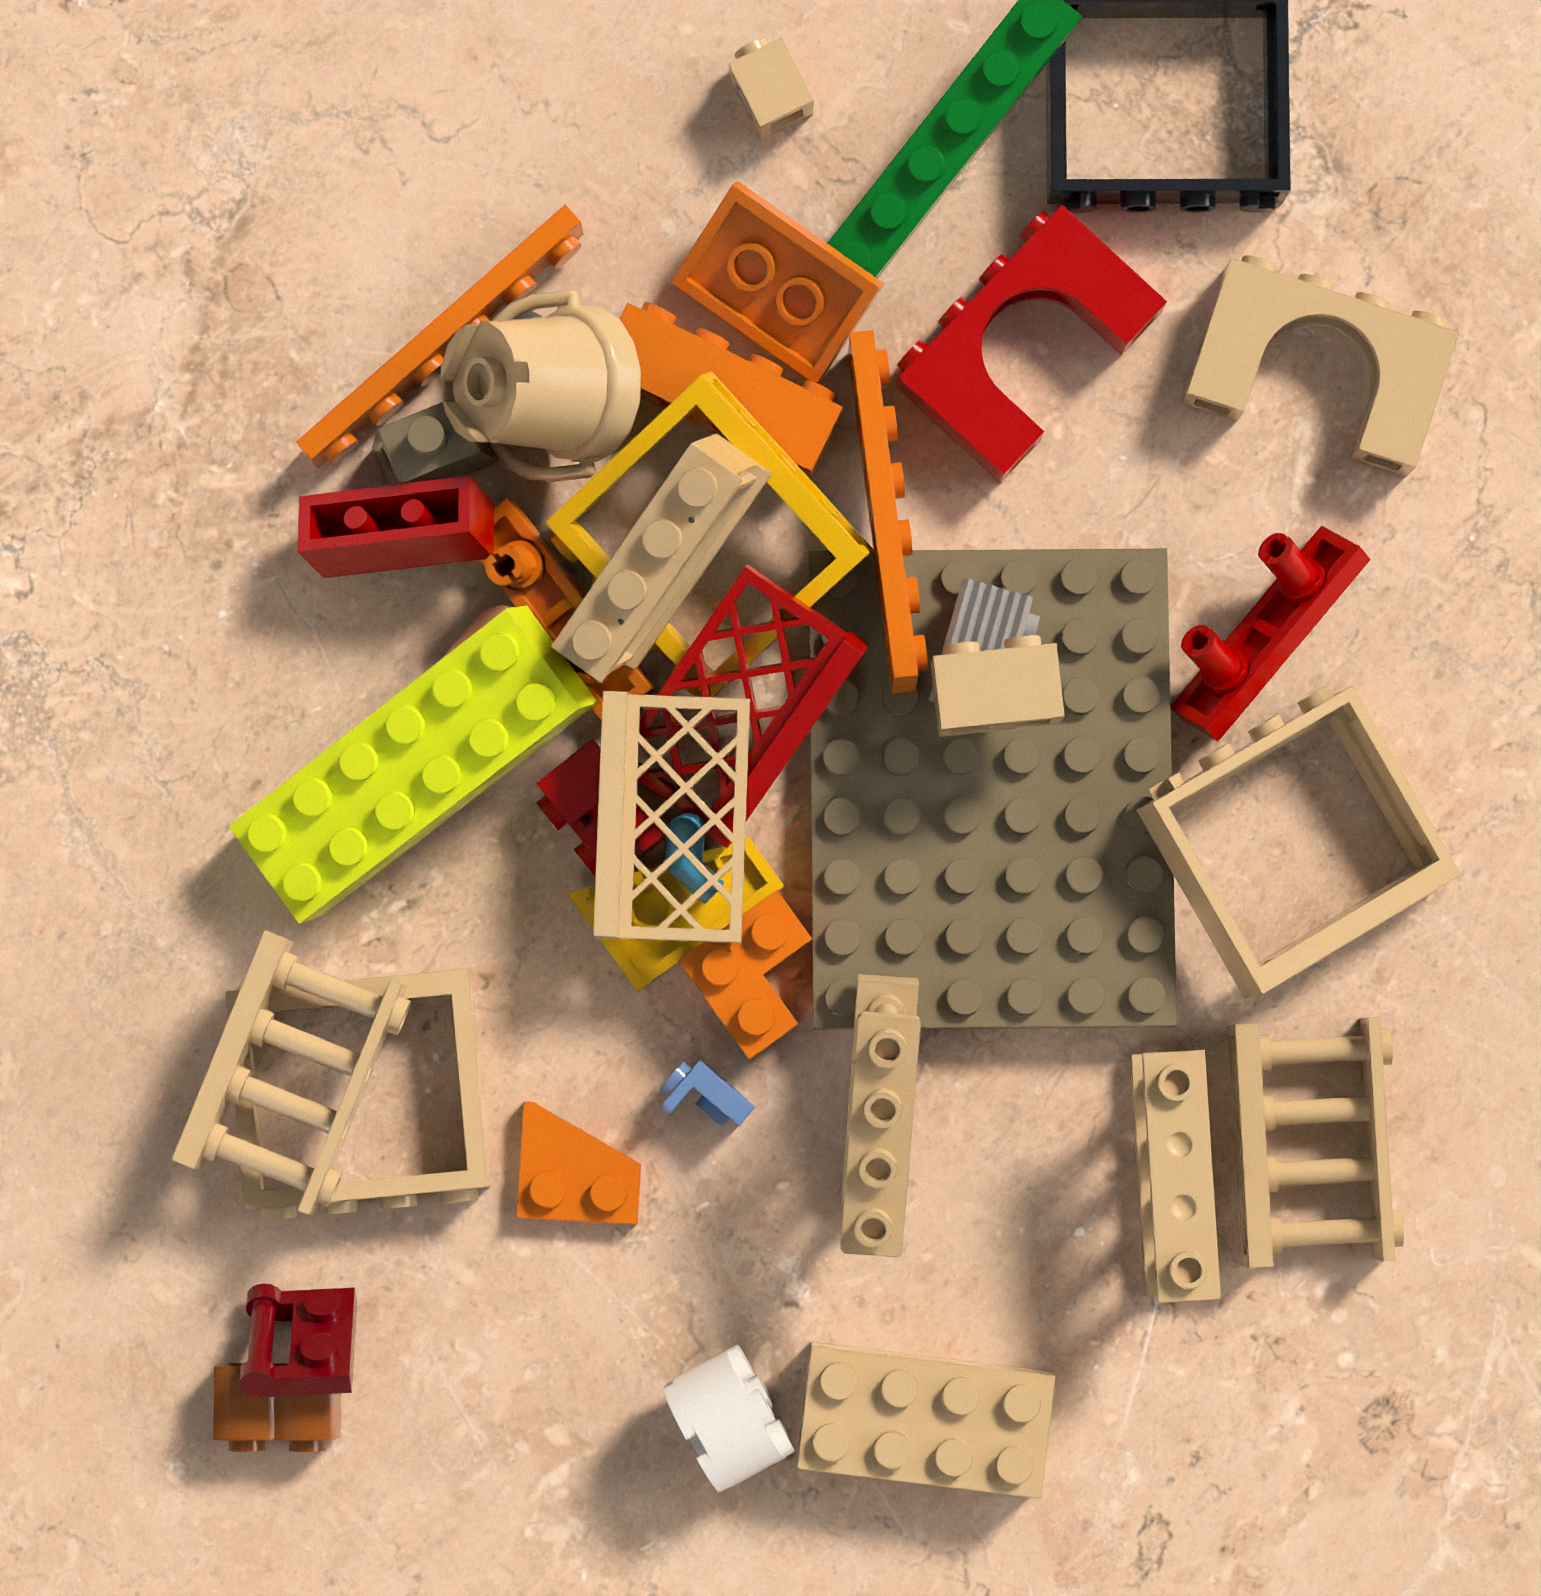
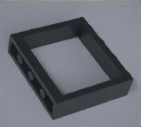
M1063 0L1081 14L1083 18H1263L1265 179H1067L1065 41L1046 65L1047 204H1061L1071 213L1095 211L1097 204H1120V210L1129 213L1151 212L1156 210V204H1180L1181 211L1190 213L1213 211L1216 209V204H1239L1241 211L1257 213L1272 211L1275 209V203H1283L1291 191L1288 0Z

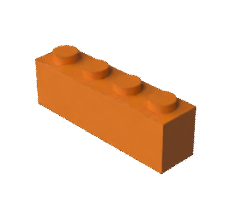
M627 302L619 319L635 343L641 369L640 398L666 409L699 376L712 371L811 480L842 418L843 406L834 403L837 397L834 392L810 380H805L801 387L781 377L783 369L762 356L751 354L749 360L741 358L727 351L730 343L713 332L698 328L694 335L673 324L676 317L657 305L644 302L640 309ZM699 407L685 418L727 439Z

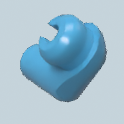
M688 812L671 820L668 828L684 844L705 825V822L697 814ZM704 835L689 850L714 875L715 873L702 862ZM665 836L664 862L678 850L667 836ZM684 855L667 869L692 894L708 881ZM721 879L718 881L722 886L725 883ZM712 886L699 900L705 904L718 891Z

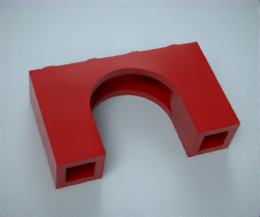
M1063 205L1051 217L1044 211H1041L1019 235V238L1025 244L1009 260L1004 254L999 255L979 277L978 280L984 287L969 303L962 296L957 299L938 321V324L944 328L929 345L920 339L897 364L903 373L898 377L896 387L1000 484L1037 446L1045 431L994 384L986 370L982 356V339L985 330L992 320L1006 308L1028 300L1052 301L1067 307L1077 314L1122 356L1156 320L1167 304V301Z

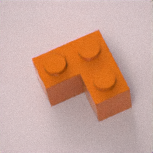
M776 890L742 914L741 943L703 942L678 961L749 1060L798 1026V1022L764 975L812 942V937L778 890ZM730 924L721 930H729Z

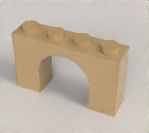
M1244 255L1241 261L1231 258L1224 269L1181 403L1238 421L1245 411L1266 346L1278 335L1301 326L1329 328L1341 333L1356 345L1367 363L1371 379L1369 401L1350 458L1407 477L1417 467L1459 332L1446 328L1447 321L1444 318L1429 312L1413 311L1412 315L1409 316L1389 309L1390 302L1374 294L1357 292L1354 298L1332 291L1333 283L1315 275L1299 274L1298 279L1277 273L1275 272L1277 266L1274 263L1260 257Z

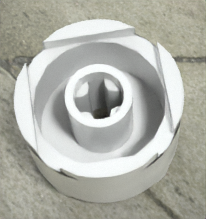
M738 1344L663 1385L666 1400L685 1439H689L699 1455L696 1458L718 1493L729 1487H734L796 1452L783 1424L779 1419L776 1421L771 1409L775 1405L760 1377L754 1375L748 1360Z

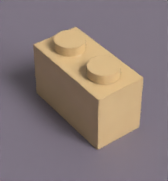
M1029 635L1005 639L1004 649L980 651L979 642H960L943 646L944 655L933 656L931 662L938 737L1061 724L1065 714L1057 644L1041 645L1040 636Z

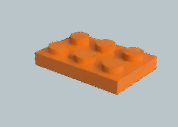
M739 181L732 184L670 282L808 380L819 383L848 341L850 332H854L885 285Z

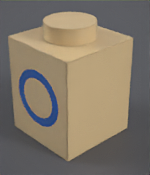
M782 37L769 44L765 38H761L746 44L735 52L736 60L729 63V79L760 140L813 115L814 99Z

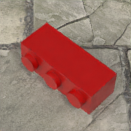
M471 475L299 496L297 552L323 578L485 560L490 554H494V502Z

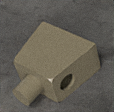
M451 398L446 401H455V398ZM443 402L377 429L372 446L387 485L460 477L499 462L498 456L492 450L490 442H469L454 430L445 414Z

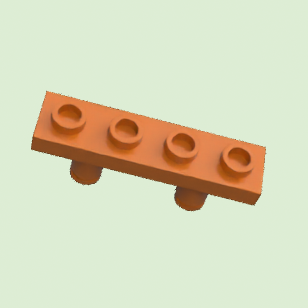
M506 498L494 508V554H490L487 559L481 560L485 566V572L493 583L498 584L515 607L528 606L554 642L586 594L514 498ZM566 658L597 700L598 704L592 709L601 721L603 691L648 695L656 688L640 665L637 669H634L624 664L608 674L604 681L600 683Z

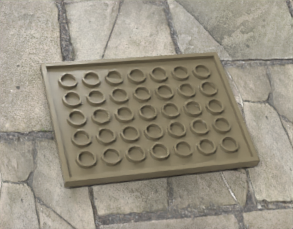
M1167 548L913 550L912 555L903 556L906 578H917L920 613L911 614L913 636L924 635L928 670L918 672L916 691L894 694L891 693L874 553L872 551L811 607L846 633L851 630L869 643L863 656L810 730L813 1030L854 1029L858 974L919 978L917 1016L921 1020V1029L1176 1027L1174 875L1136 809L1153 800L1148 792L1149 788L1172 776ZM809 551V583L836 559L830 551ZM963 578H969L973 581L983 582L1033 597L1029 613L1040 616L1036 635L1041 637V645L1057 644L1065 714L1061 724L938 737L935 702L928 701L933 686L931 662L933 656L942 654ZM809 626L810 658L818 655L828 638Z

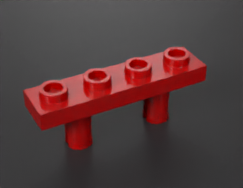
M1322 525L1301 550L1289 536L1287 537L1283 533H1274L1268 536L1260 545L1258 556L1277 579L1227 639L1223 642L1215 631L1206 625H1197L1184 635L1181 649L1200 671L1170 705V708L1184 722L1219 742L1371 560L1359 545Z

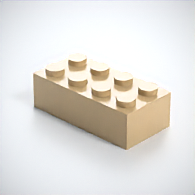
M811 1342L797 1454V1469L1042 1499L1056 1376L1048 1370Z

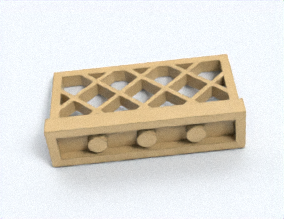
M603 691L593 929L595 939L741 943L750 699L628 694V692ZM640 709L667 710L682 728L658 751H655L639 733ZM677 710L700 712L687 722ZM711 712H737V735L717 754L694 727ZM689 734L710 756L711 760L685 783L662 757ZM640 744L651 757L638 768ZM736 748L734 772L723 759ZM657 763L680 789L653 812L637 795V780ZM718 765L735 783L734 798L718 813L714 814L692 788ZM686 794L710 820L683 844L663 823L660 817ZM638 805L649 818L636 829V806ZM734 808L732 833L721 819ZM655 824L678 850L651 873L635 856V840L650 826ZM716 826L733 844L732 858L712 875L689 849ZM684 855L708 881L681 905L657 879ZM635 865L646 879L633 890ZM732 869L730 894L718 881ZM651 884L676 909L658 927L632 926L633 901ZM713 886L730 904L729 930L703 929L686 910ZM682 916L692 928L668 927Z

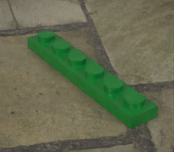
M1018 0L827 244L878 279L1083 19L1082 15L1063 0Z

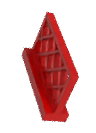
M747 564L657 695L671 696L675 690L700 686L702 697H711L709 684L742 679L745 698L750 699L749 720L755 744L748 754L747 821L863 656L869 643L851 630L846 633ZM748 584L770 598L774 621L741 626L736 601ZM781 606L796 617L783 619ZM729 613L732 628L717 630ZM808 624L828 638L816 657L791 661L785 628ZM776 630L782 663L749 668L743 635ZM734 637L740 670L707 675L703 655L704 647L709 641ZM695 662L698 677L683 679ZM808 668L798 684L795 685L793 670ZM784 672L788 691V698L782 706L757 710L751 677ZM647 709L640 719L639 733L643 738L667 734V739L669 740L682 726L679 723H674L673 717L667 710H662L665 725L649 728L661 710ZM711 712L694 729L708 727L712 748L718 754L722 747L717 726L737 723V713L715 716V712ZM774 716L762 734L759 719ZM678 743L670 750L673 765L671 768L685 783L684 774L698 772L710 761L682 765ZM736 756L726 757L723 760L729 767L735 766ZM638 761L639 768L642 765V763ZM718 765L713 769L717 770L721 794L710 808L714 814L718 813L734 798L735 783L732 780L728 782L727 775ZM662 768L649 769L638 779V781L666 800L680 789L678 785L675 787L664 779V777H669V775ZM686 794L674 804L684 813L697 814L703 819L705 824L710 820ZM734 808L721 819L732 833ZM716 826L709 831L708 836L726 848L730 846L731 842Z

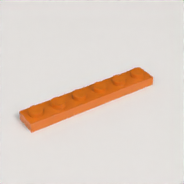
M566 204L300 437L296 443L302 452L317 468H320L326 461L331 465H335L348 456L358 445L359 441L355 436L372 421L376 426L386 422L403 405V401L399 398L416 382L421 387L427 385L441 373L447 345L458 329L466 324L479 325L481 324L479 321H490L488 318L505 303L509 305L511 302L528 297L537 286L533 279L550 264L555 269L561 267L581 248V243L578 239L584 233L582 223Z
M874 330L850 332L848 359L872 546L874 549L891 693L916 691L918 672L927 671L928 662L924 635L913 636L911 614L920 613L917 578H906L903 556H910L913 553L909 519L898 520L896 499L905 498L903 468L901 462L891 463L888 442H896L898 440L894 406L883 407L881 386L890 385L888 354L886 349L876 350Z

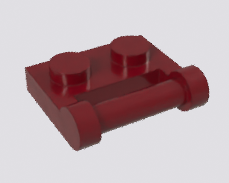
M266 1283L251 1287L247 1292L246 1312L251 1317L247 1361L240 1368L239 1387L241 1391L248 1396L258 1398L352 1393L357 1317L355 1287L281 1291L278 1287ZM275 1321H292L289 1365L275 1366L272 1363Z

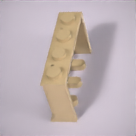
M717 433L692 442L551 647L600 683L604 681L608 674L624 664L637 669L772 473Z

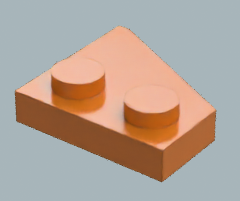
M524 1101L517 1218L637 1225L641 1163L546 1110L539 1104Z

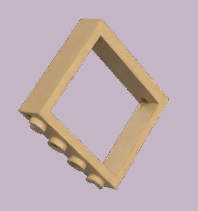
M1328 685L1297 702L1302 711L1301 714L1285 723L1280 714H1277L1248 731L1253 742L1235 752L1230 743H1227L1198 760L1203 771L1184 781L1180 772L1166 778L1148 789L1153 800L1136 809L1244 999L1266 993L1462 875L1354 686L1332 694ZM1329 719L1414 869L1257 962L1171 811Z
M466 968L342 980L380 996H384L388 984L392 980L407 986L402 997L407 1000L452 996L467 1170L340 1182L330 1206L326 1207L320 1204L321 1215L358 1211L357 1199L381 1197L382 1209L417 1206V1194L441 1192L442 1203L478 1200L477 1188L491 1186L472 970ZM287 986L285 990L275 988L267 1010L273 1013L341 1006ZM240 990L225 991L228 1018ZM251 1047L244 1067L252 1070L251 1077L255 1078ZM241 1099L239 1104H235L238 1138L261 1147L257 1105ZM240 1166L244 1210L260 1209L261 1221L297 1217L296 1205H300L305 1191L296 1187L264 1190L263 1174Z

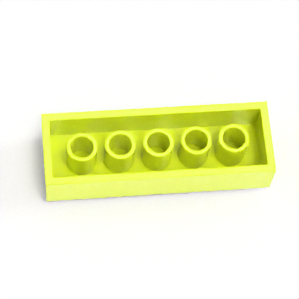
M527 605L506 608L228 826L299 924L323 916L598 704L566 658L551 647L554 643Z

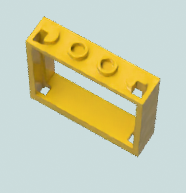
M712 371L699 376L545 522L554 531L551 541L558 551L572 563L580 560L595 576L591 581L593 586L611 558L577 520L693 410L699 407L735 447L772 473L767 483L836 557L831 564L795 596L797 599L811 608L874 550ZM785 608L781 609L783 619L796 617ZM669 622L650 650L656 652L661 649L677 666L689 649L690 644ZM776 630L755 633L744 643L748 665L777 640ZM737 651L714 671L705 662L707 675L740 670ZM695 662L683 679L698 677ZM731 681L709 684L711 697L718 694ZM700 686L685 688L694 696L701 693Z

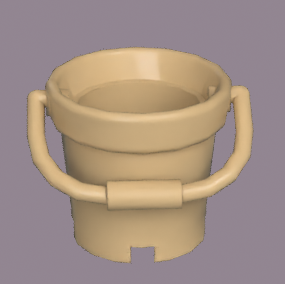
M564 290L534 294L511 302L492 321H479L481 323L479 325L466 324L458 329L447 345L441 366V381H453V394L455 401H443L445 414L454 430L467 441L490 442L492 450L507 469L532 481L559 482L590 478L595 473L594 462H598L616 452L632 430L640 404L641 369L635 343L622 321L603 307L579 306V296L576 291ZM558 306L556 311L546 317L515 319L521 314L536 309ZM507 444L542 448L556 458L572 460V462H579L580 464L558 467L533 466L516 457Z

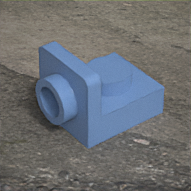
M702 1060L693 1069L683 1061L660 1088L669 1096L660 1107L668 1114H671L694 1087L702 1094L695 1104L722 1127L729 1119L740 1126L756 1107Z

